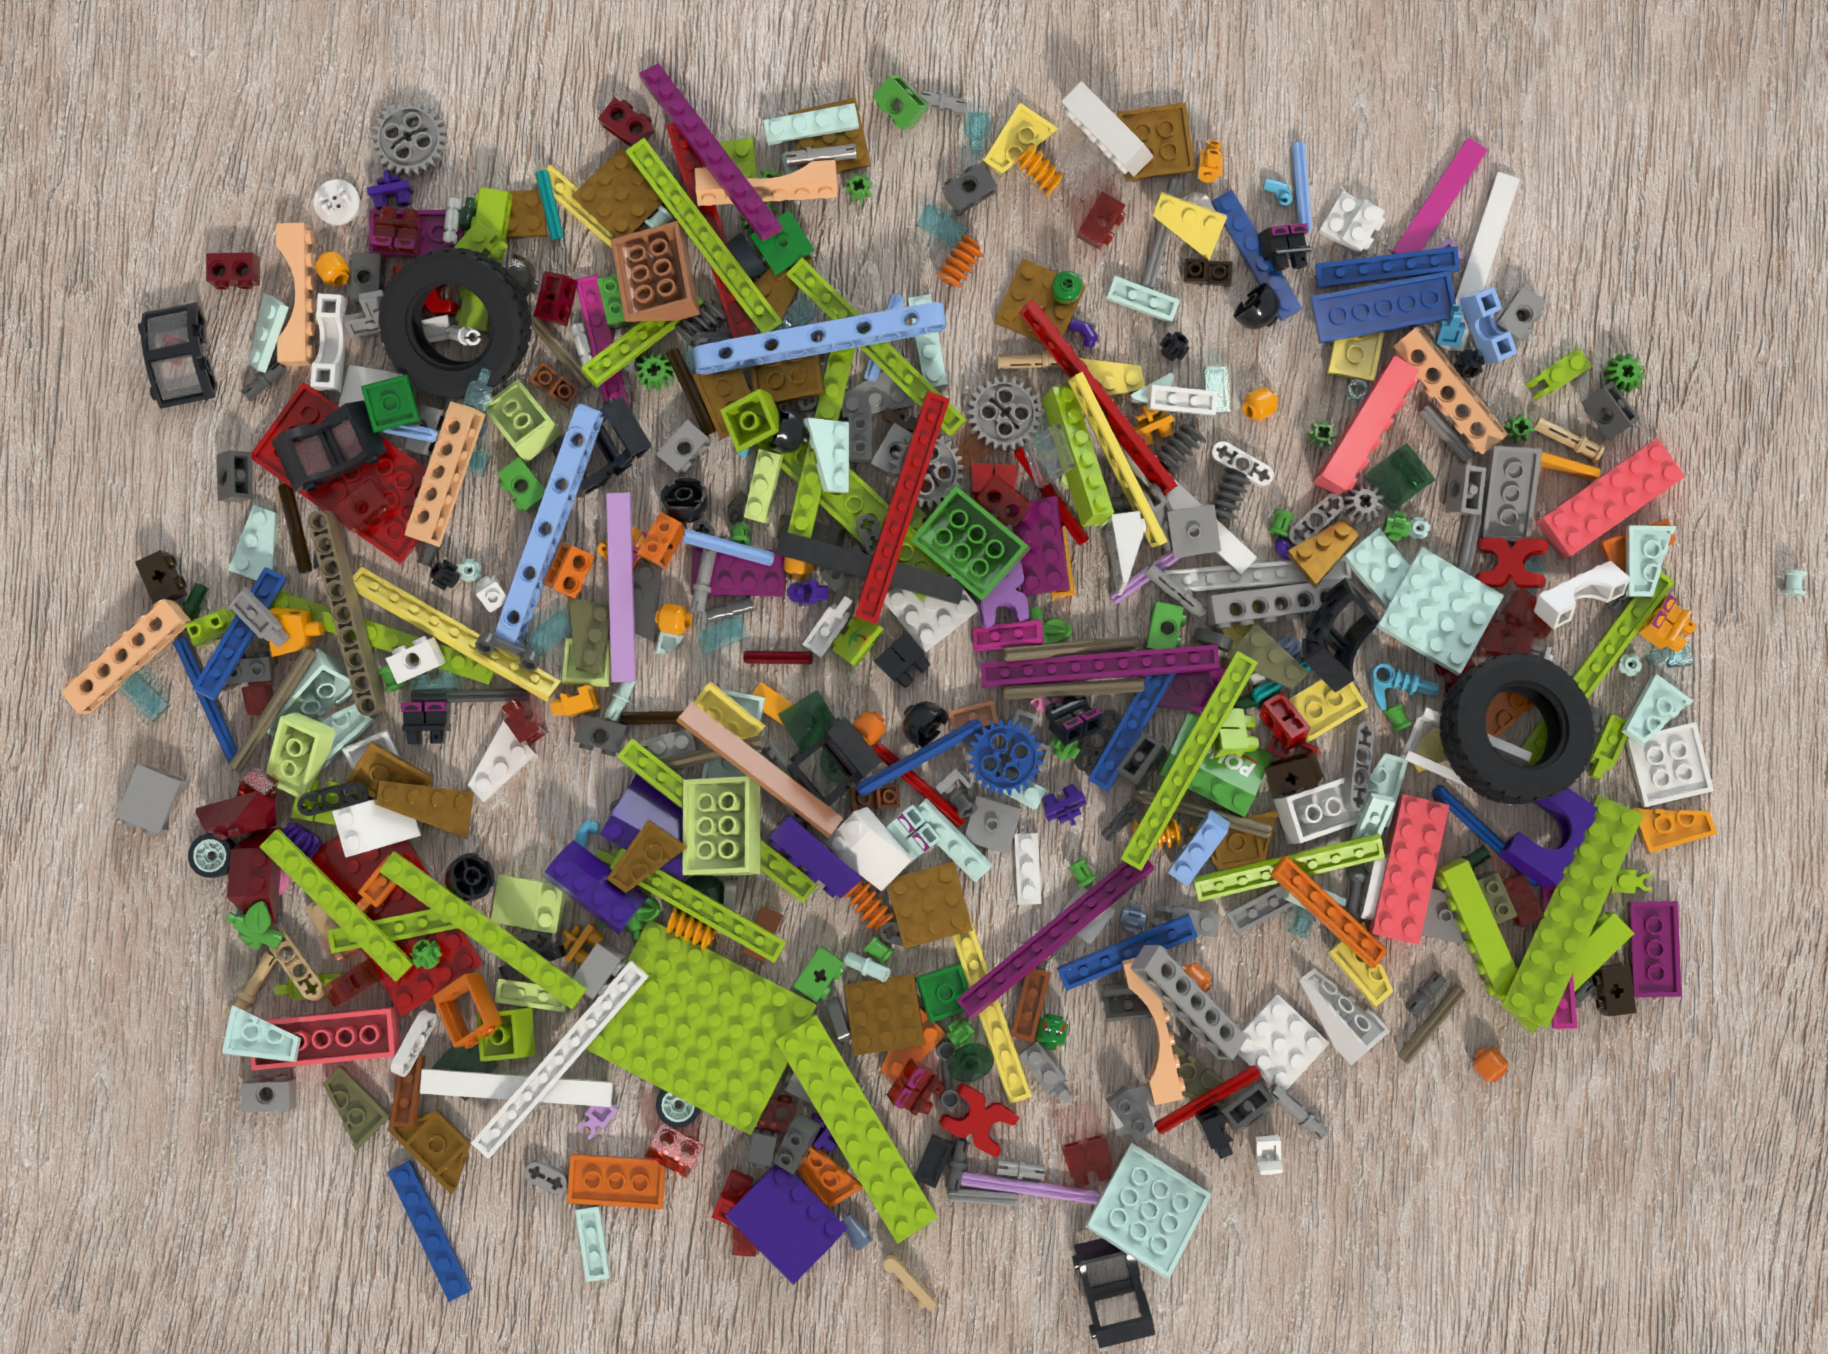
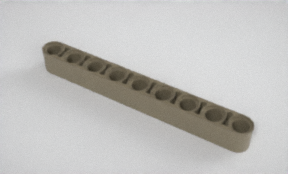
M329 510L313 511L308 516V526L356 708L363 716L379 714L385 709V697L338 519ZM322 515L325 518L324 526L320 524V518ZM328 538L331 541L330 549H328L326 546V541ZM333 562H336L338 567L336 573L332 569ZM339 585H342L344 589L342 596L338 592ZM345 608H348L350 612L348 619L344 615ZM352 630L356 634L355 641L351 640L350 633ZM358 653L362 657L361 664H359L356 660V656ZM364 676L368 680L367 687H365L362 683V679ZM369 699L374 703L373 710L368 706Z

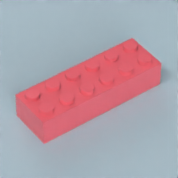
M1397 356L1391 358L1383 366L1312 483L1330 494H1346L1348 490L1352 489L1358 479L1354 476L1365 468L1370 459L1367 455L1372 450H1375L1381 442L1382 438L1379 435L1388 430L1394 420L1391 416L1397 410L1399 411L1406 401V398L1403 396L1416 385L1418 378L1415 376L1419 371L1417 368Z
M1657 438L1543 515L1535 523L1560 558L1565 559L1584 548L1686 476Z
M1404 794L1398 795L1384 853L1387 854V861L1376 912L1373 920L1368 922L1367 931L1369 933L1420 944L1450 805Z
M396 1006L262 1019L301 1038L297 1062L250 1057L251 1071L394 1057L401 1046L399 1011Z

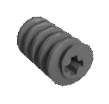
M711 298L712 303L703 301L705 310L699 307L700 314L689 317L691 322L685 319L682 320L684 328L678 325L675 326L676 331L690 346L691 343L694 344L693 335L696 332H713L712 325L718 328L721 327L719 318L727 321V317L722 309Z
M1186 424L1180 426V431L1174 432V438L1170 437L1167 440L1168 445L1163 444L1161 451L1155 452L1162 466L1172 476L1175 475L1172 471L1173 467L1178 470L1181 469L1178 461L1187 463L1185 454L1191 457L1194 455L1191 450L1192 447L1197 450L1200 449L1197 443L1198 440L1206 443V439L1199 431Z
M1226 467L1225 472L1227 474L1221 477L1224 483H1219L1218 489L1221 492H1215L1214 497L1217 500L1211 501L1210 504L1215 505L1216 517L1229 520L1237 518L1232 513V510L1240 511L1241 508L1235 503L1244 502V499L1239 494H1247L1248 491L1243 487V484L1251 485V482L1243 472Z

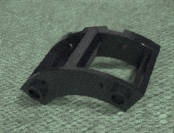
M623 397L617 400L611 398L602 404L600 411L603 412L601 415L603 421L596 438V443L609 464L581 481L577 492L579 498L605 485L613 473L616 476L622 474L632 466L631 463L635 457L640 459L651 447V443ZM607 419L625 447L621 454L603 426ZM565 434L555 440L552 452L556 459ZM582 434L577 437L576 441L583 438Z
M1346 578L1337 583L1322 598L1324 603L1318 611L1313 610L1306 624L1308 629L1306 638L1302 639L1304 662L1335 693L1355 680L1353 663L1356 653L1365 638L1377 628L1376 626L1379 622L1375 609ZM1353 600L1365 614L1342 637L1332 625L1340 612ZM1328 644L1335 651L1334 656L1328 650Z
M837 717L828 725L830 730L804 753L800 750L790 758L792 762L789 765L790 769L808 791L828 807L850 789L848 785L850 782L854 781L857 784L882 763V760L846 717L842 720ZM821 746L847 777L843 783L825 798L798 767Z

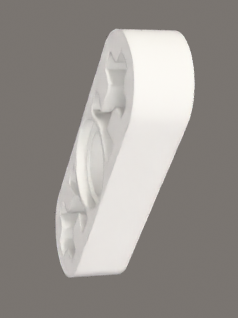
M1218 442L1211 450L1212 460L1224 468L1229 467L1239 470L1236 467L1237 459H1246L1249 464L1248 469L1241 472L1246 474V478L1257 487H1266L1274 478V472L1268 465L1228 442ZM1224 447L1227 455L1232 456L1233 452L1237 454L1231 461V465L1227 463L1230 458L1226 456L1219 458V452L1216 449L1220 450ZM1253 465L1257 466L1254 470L1258 473H1261L1263 470L1267 472L1265 476L1268 480L1259 481V475L1254 472L1249 476L1248 473L1252 470Z
M1385 853V858L1369 862L1367 879L1365 880L1359 907V917L1372 921L1374 918L1387 861V854Z
M425 1009L419 1012L391 1063L390 1070L392 1073L405 1077L410 1072L436 1024L437 1015Z

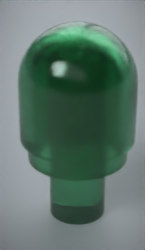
M466 197L465 206L461 207L459 212V225L466 231L471 228L472 217L476 216L477 211L474 208L475 198Z

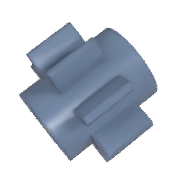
M1291 635L1287 638L1284 636L1277 642L1297 662L1303 657L1302 652H1300L1302 650V643L1296 637Z
M1130 903L1129 907H1122L1119 923L1124 925L1123 930L1135 933L1136 928L1143 929L1147 913L1141 911L1142 906Z

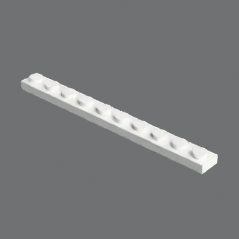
M631 960L610 983L604 994L596 999L471 1144L486 1158L490 1159L645 982L649 975Z

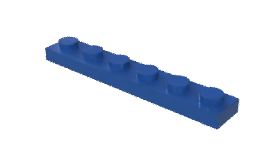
M1232 189L1212 200L1211 204L1215 211L1227 215L1224 227L1259 285L1262 283L1268 284L1278 295L1280 308L1277 316L1279 320L1283 321L1299 312L1302 307L1281 271L1274 272L1271 260L1264 261L1258 233Z
M1458 246L1315 264L1317 289L1417 277L1446 271L1457 272L1460 270Z
M264 567L251 592L270 610L285 585L287 578ZM237 614L192 688L195 692L214 701L218 698L255 635Z
M1176 673L1146 676L1144 691L1137 692L1088 778L1090 782L1108 792L1110 791L1119 775L1116 770L1143 733Z
M1189 913L1061 965L1057 967V971L1066 991L1122 969L1121 961L1136 958L1144 945H1161L1168 950L1197 938L1198 934Z
M412 1160L389 1170L388 1175L448 1302L470 1292L472 1287Z

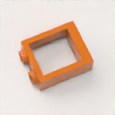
M660 511L637 553L646 561L666 570L682 541L686 528L681 522ZM670 544L673 545L672 549H668Z
M481 972L464 974L432 996L454 1048L464 1046L465 1049L477 1045L479 1043L478 1039L495 1033V1028L503 1023ZM468 991H470L484 1023L471 1033H469L455 1001Z

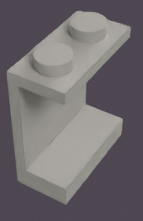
M137 764L115 817L122 819V824L128 827L136 828L137 825L144 828V833L157 837L158 834H167L169 829L163 826L178 791L186 790L189 781L147 764Z

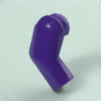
M1072 318L1069 330L1082 333L1085 338L1084 346L1093 348L1098 341V335L1093 326Z
M1277 538L1275 540L1276 552L1285 560H1290L1287 552L1293 547L1287 542L1286 538Z

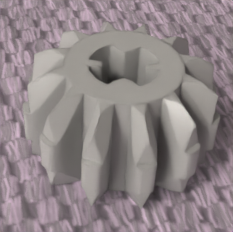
M1357 483L1355 489L1348 490L1349 495L1343 497V500L1349 503L1343 509H1350L1351 512L1348 514V517L1351 518L1356 515V522H1360L1363 518L1366 522L1371 521V516L1374 518L1378 517L1379 513L1377 510L1383 508V505L1377 502L1382 500L1383 496H1376L1375 493L1379 489L1375 487L1370 490V483H1366L1364 487ZM1364 498L1366 499L1365 506L1362 507L1360 506L1361 500Z

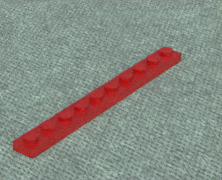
M673 123L668 124L666 128L688 197L729 250L716 206H698L695 168H703L702 161ZM711 267L733 338L755 335L756 331L753 322Z
M1034 299L1026 303L1019 312L1020 316L1069 379L1083 372L1115 438L1151 484L1155 483L1158 485L1164 496L1178 485L1174 481L1173 476L1165 470L1158 456L1151 452L1145 444L1144 438L1134 430L1129 419L1120 412L1115 401L1106 394L1101 383L1089 372L1085 362L1080 360L1075 354L1071 344L1061 336L1057 326L1051 323L1045 315L1043 308Z
M927 391L853 617L873 624L878 622L950 401L949 398Z

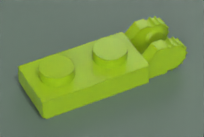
M1578 348L1540 372L1536 378L1525 385L1527 388H1532L1542 380L1546 389L1540 390L1533 396L1536 401L1549 392L1551 394L1592 368L1581 349Z

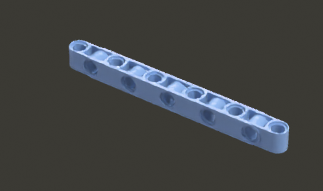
M932 302L699 345L693 348L695 372L697 374H710L940 332L947 327L944 306L940 302ZM911 318L917 319L913 325L906 324ZM863 327H870L867 333H860ZM816 336H824L820 342H814ZM771 344H778L774 350H768ZM726 352H732L729 358L722 359Z
M579 404L573 413L494 633L500 639L519 646L523 643L544 586L542 584L555 556L603 421V417L601 418L603 412ZM582 434L583 443L578 446L576 440ZM563 479L567 481L565 490H562L560 486ZM549 523L551 525V532L547 535L545 533V526ZM533 567L535 569V576L531 579L529 570ZM516 611L519 614L517 623L513 619V614Z

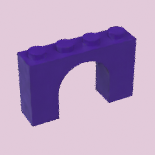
M1569 788L1563 789L1562 792L1551 797L1533 802L1549 813L1559 825L1561 838L1555 850L1543 848L1521 832H1517L1508 837L1498 855L1545 889L1558 885L1563 880L1565 867L1569 866L1574 860L1575 855L1573 853L1575 849L1583 843L1586 829L1591 827L1596 819L1594 814L1598 808Z

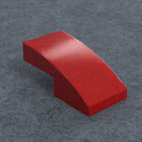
M731 1169L712 1218L734 1226L725 1215L749 1190L753 1177Z

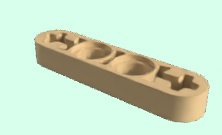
M271 923L269 928L285 934L277 949L268 946L302 996L310 1001L320 1000L325 994L323 982L286 930L279 924ZM285 947H292V956L288 959H283L281 957L282 950ZM299 965H304L306 973L302 977H295V968ZM309 980L312 985L318 986L316 988L317 993L315 995L309 993L311 990L304 982Z

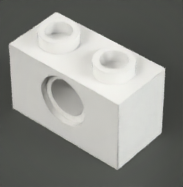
M426 636L412 641L413 647L406 649L405 645L392 650V656L385 658L397 684L447 663L435 637L429 640L426 639ZM412 653H415V654L418 655V657H419V663H418V664H416V663H414V662L412 661V659H411Z

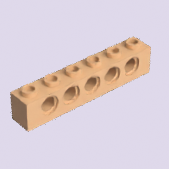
M1420 325L1393 346L1396 349L1394 352L1398 358L1419 370L1415 377L1424 383L1426 393L1431 398L1435 397L1440 403V410L1446 416L1450 415L1455 421L1453 425L1456 430L1468 437V443L1475 452L1479 451L1483 455L1492 448V445H1496L1508 435L1507 431ZM1416 349L1424 352L1425 358L1423 361L1415 358L1414 352ZM1430 368H1436L1439 371L1438 379L1430 377ZM1444 386H1451L1454 389L1453 397H1448L1444 394ZM1459 404L1468 406V415H1463L1459 412ZM1473 423H1481L1484 426V432H1475Z
M450 401L449 407L445 412L441 430L437 435L433 453L430 455L426 473L422 478V485L414 501V508L407 522L404 535L440 547L486 414L475 408Z
M159 600L152 606V610L147 615H143L135 621V626L120 634L115 644L105 648L96 661L87 664L83 669L84 671L78 677L69 680L66 684L67 687L61 691L62 695L77 714H91L186 628L185 624L191 622L190 618L176 601ZM161 619L162 625L158 629V621ZM142 635H144V643H143V644H141V642H140V639H141ZM126 651L127 658L124 660L123 654ZM109 666L110 673L107 675L106 669ZM90 682L93 684L91 691L89 689Z

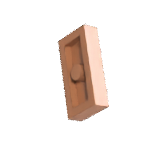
M993 700L948 711L952 731L975 718L979 719L984 727L989 726L990 721L994 724L999 722Z

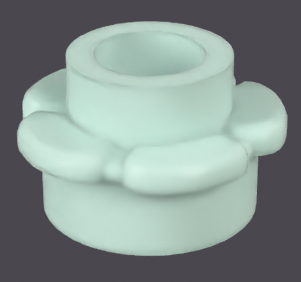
M1422 517L1413 518L1408 535L1413 539L1419 538L1421 540L1426 538L1427 532L1430 530L1428 521H1424Z
M473 559L464 560V563H461L458 567L461 579L466 582L470 580L476 581L480 577L482 570L481 565Z
M1624 654L1620 657L1618 668L1627 676H1634L1636 672L1641 670L1642 663L1636 654Z

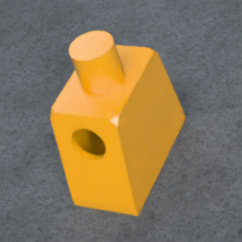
M273 607L269 610L280 621L279 623L282 624L283 627L281 629L290 637L280 647H277L271 640L269 641L272 657L308 648L315 643V636L324 634L323 622H312L308 610Z

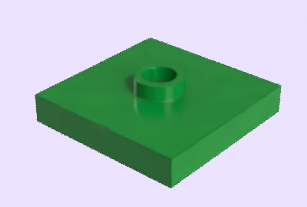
M790 210L776 218L782 225L781 232L763 242L755 232L750 235L775 276L815 251Z
M406 374L361 386L374 433L421 421L409 375Z
M961 963L915 977L929 1023L965 1012L956 1001L958 997L969 989Z

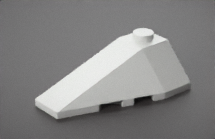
M1314 968L1299 980L1331 1042L1350 1065H1353L1391 1032L1375 1013L1368 1008L1363 1010L1355 1004L1356 999L1352 996H1344L1338 991L1336 984Z

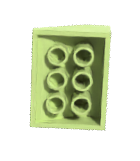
M750 777L683 780V843L688 846L683 850V875L760 874V785Z

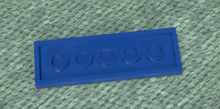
M1450 271L1316 295L1310 298L1319 344L1449 320L1452 304L1456 305Z

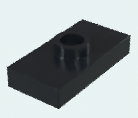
M932 1133L914 1179L936 1188L954 1142Z

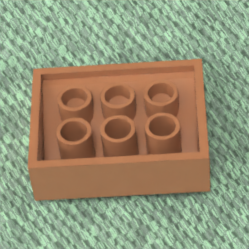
M678 221L611 239L624 320L626 322L676 321L700 314L686 235Z

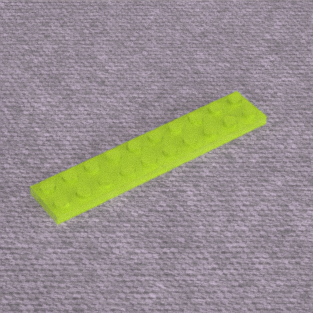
M810 434L806 444H801L792 453H780L768 449L767 443L768 441L772 442L774 436H770L756 444L760 449L783 454L781 469L799 485ZM850 468L849 492L833 493L823 492L822 490L819 503L863 547L864 545L856 526L857 520L862 515H872L877 520L880 529H882L889 507ZM863 521L864 526L860 528L866 529L869 535L873 534L871 531L873 522ZM909 524L897 563L948 576L949 572L911 541L917 531ZM875 538L871 539L873 547L870 548L871 551L875 550L877 544ZM913 593L921 602L927 598V596Z
M1600 795L1597 796L1594 802V806L1598 808L1594 814L1596 819L1592 826L1586 829L1583 843L1575 849L1573 853L1575 855L1574 860L1569 866L1565 867L1563 871L1565 876L1553 892L1501 1008L1546 1029L1549 1027L1644 816L1642 813Z
M813 1015L775 1039V1042L896 1243H900L937 1219V1215L817 1015Z

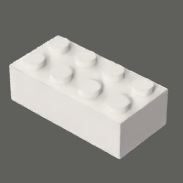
M1082 81L1061 101L1066 107L1063 112L1124 174L1129 172L1134 177L1154 157L1145 144Z

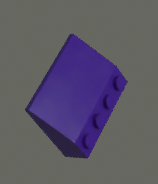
M636 774L610 815L600 836L627 850L647 820H651L683 843V810ZM683 851L659 868L681 881L686 880L688 876L683 875Z
M774 1163L725 1215L792 1285L847 1230V1227L795 1174L789 1173Z

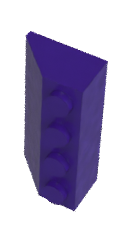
M787 814L768 835L772 839L769 844L779 852L784 849L789 854L787 859L797 868L800 864L806 868L807 872L805 875L816 883L820 880L825 885L823 890L832 898L836 895L842 898L862 879Z
M572 840L544 871L543 878L618 935H620L649 898L637 887L632 888L626 893L607 880V877L612 872L610 867L575 840Z

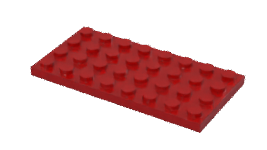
M302 382L252 451V460L292 488L272 444V440L283 430L296 428L311 423L312 426L326 421L324 416L340 407L305 382ZM350 422L332 430L345 461L363 452ZM381 436L387 452L380 456L381 460L379 462L365 465L338 479L318 485L319 487L314 491L305 492L300 490L297 492L322 510L332 511L339 522L402 565L419 542V540L404 534L427 468ZM319 437L294 445L307 476L333 468Z
M337 835L320 846L318 852L310 859L356 905L363 898L358 894L359 890L387 855H391L392 852H397L431 877L409 839L345 858L340 837ZM396 885L379 908L372 905L366 915L372 921L431 908L399 885ZM459 928L393 941L411 960L413 958L410 953L413 952V946L418 941L427 939L429 943L435 940L442 953L435 967L425 969L422 965L417 968L414 964L396 982L361 948L402 1017L432 999L433 995L464 974L472 973L485 965L466 933Z

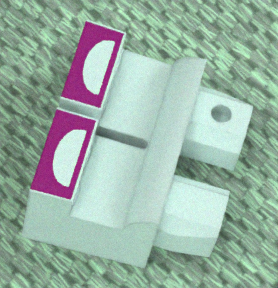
M912 804L891 822L886 829L911 858L915 860L922 853L933 847L941 838L928 823L915 833L913 832L926 820Z

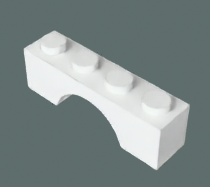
M318 293L316 318L320 330V345L317 358L312 363L310 386L318 392L342 393L347 334L344 315H348L349 301L342 295Z
M1612 561L1597 565L1592 570L1584 574L1580 573L1575 578L1562 582L1553 589L1541 592L1537 597L1534 612L1552 629H1555L1572 620L1577 605L1575 600L1595 598L1608 603L1625 594L1630 577Z

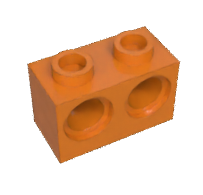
M561 542L542 584L575 599L582 590L583 581L586 574L592 568V561L595 556L575 546ZM577 556V561L573 565V560ZM567 578V583L563 586V582Z

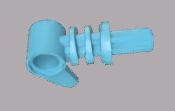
M1388 664L1375 665L1368 672L1371 693L1380 710H1387L1386 688L1396 689V687H1399V691L1402 692L1407 689L1408 695L1413 696L1415 692H1419L1433 697L1437 695L1439 690L1438 683L1419 678V673L1413 672L1410 676L1408 671L1401 673V669L1398 668L1394 671ZM1379 668L1383 669L1386 673L1384 681H1380L1376 676Z

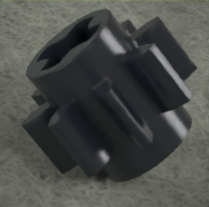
M1168 332L1159 344L1163 347L1161 349L1162 355L1170 361H1174L1176 358L1181 361L1190 349L1187 346L1188 339L1180 332H1175L1173 335Z
M1466 349L1460 355H1456L1457 362L1454 363V366L1460 372L1462 378H1474L1483 372L1482 365L1485 364L1483 356H1479L1478 350Z
M444 560L443 564L437 562L430 571V577L433 579L431 583L444 591L447 587L453 588L460 578V574L456 572L458 567L447 560Z

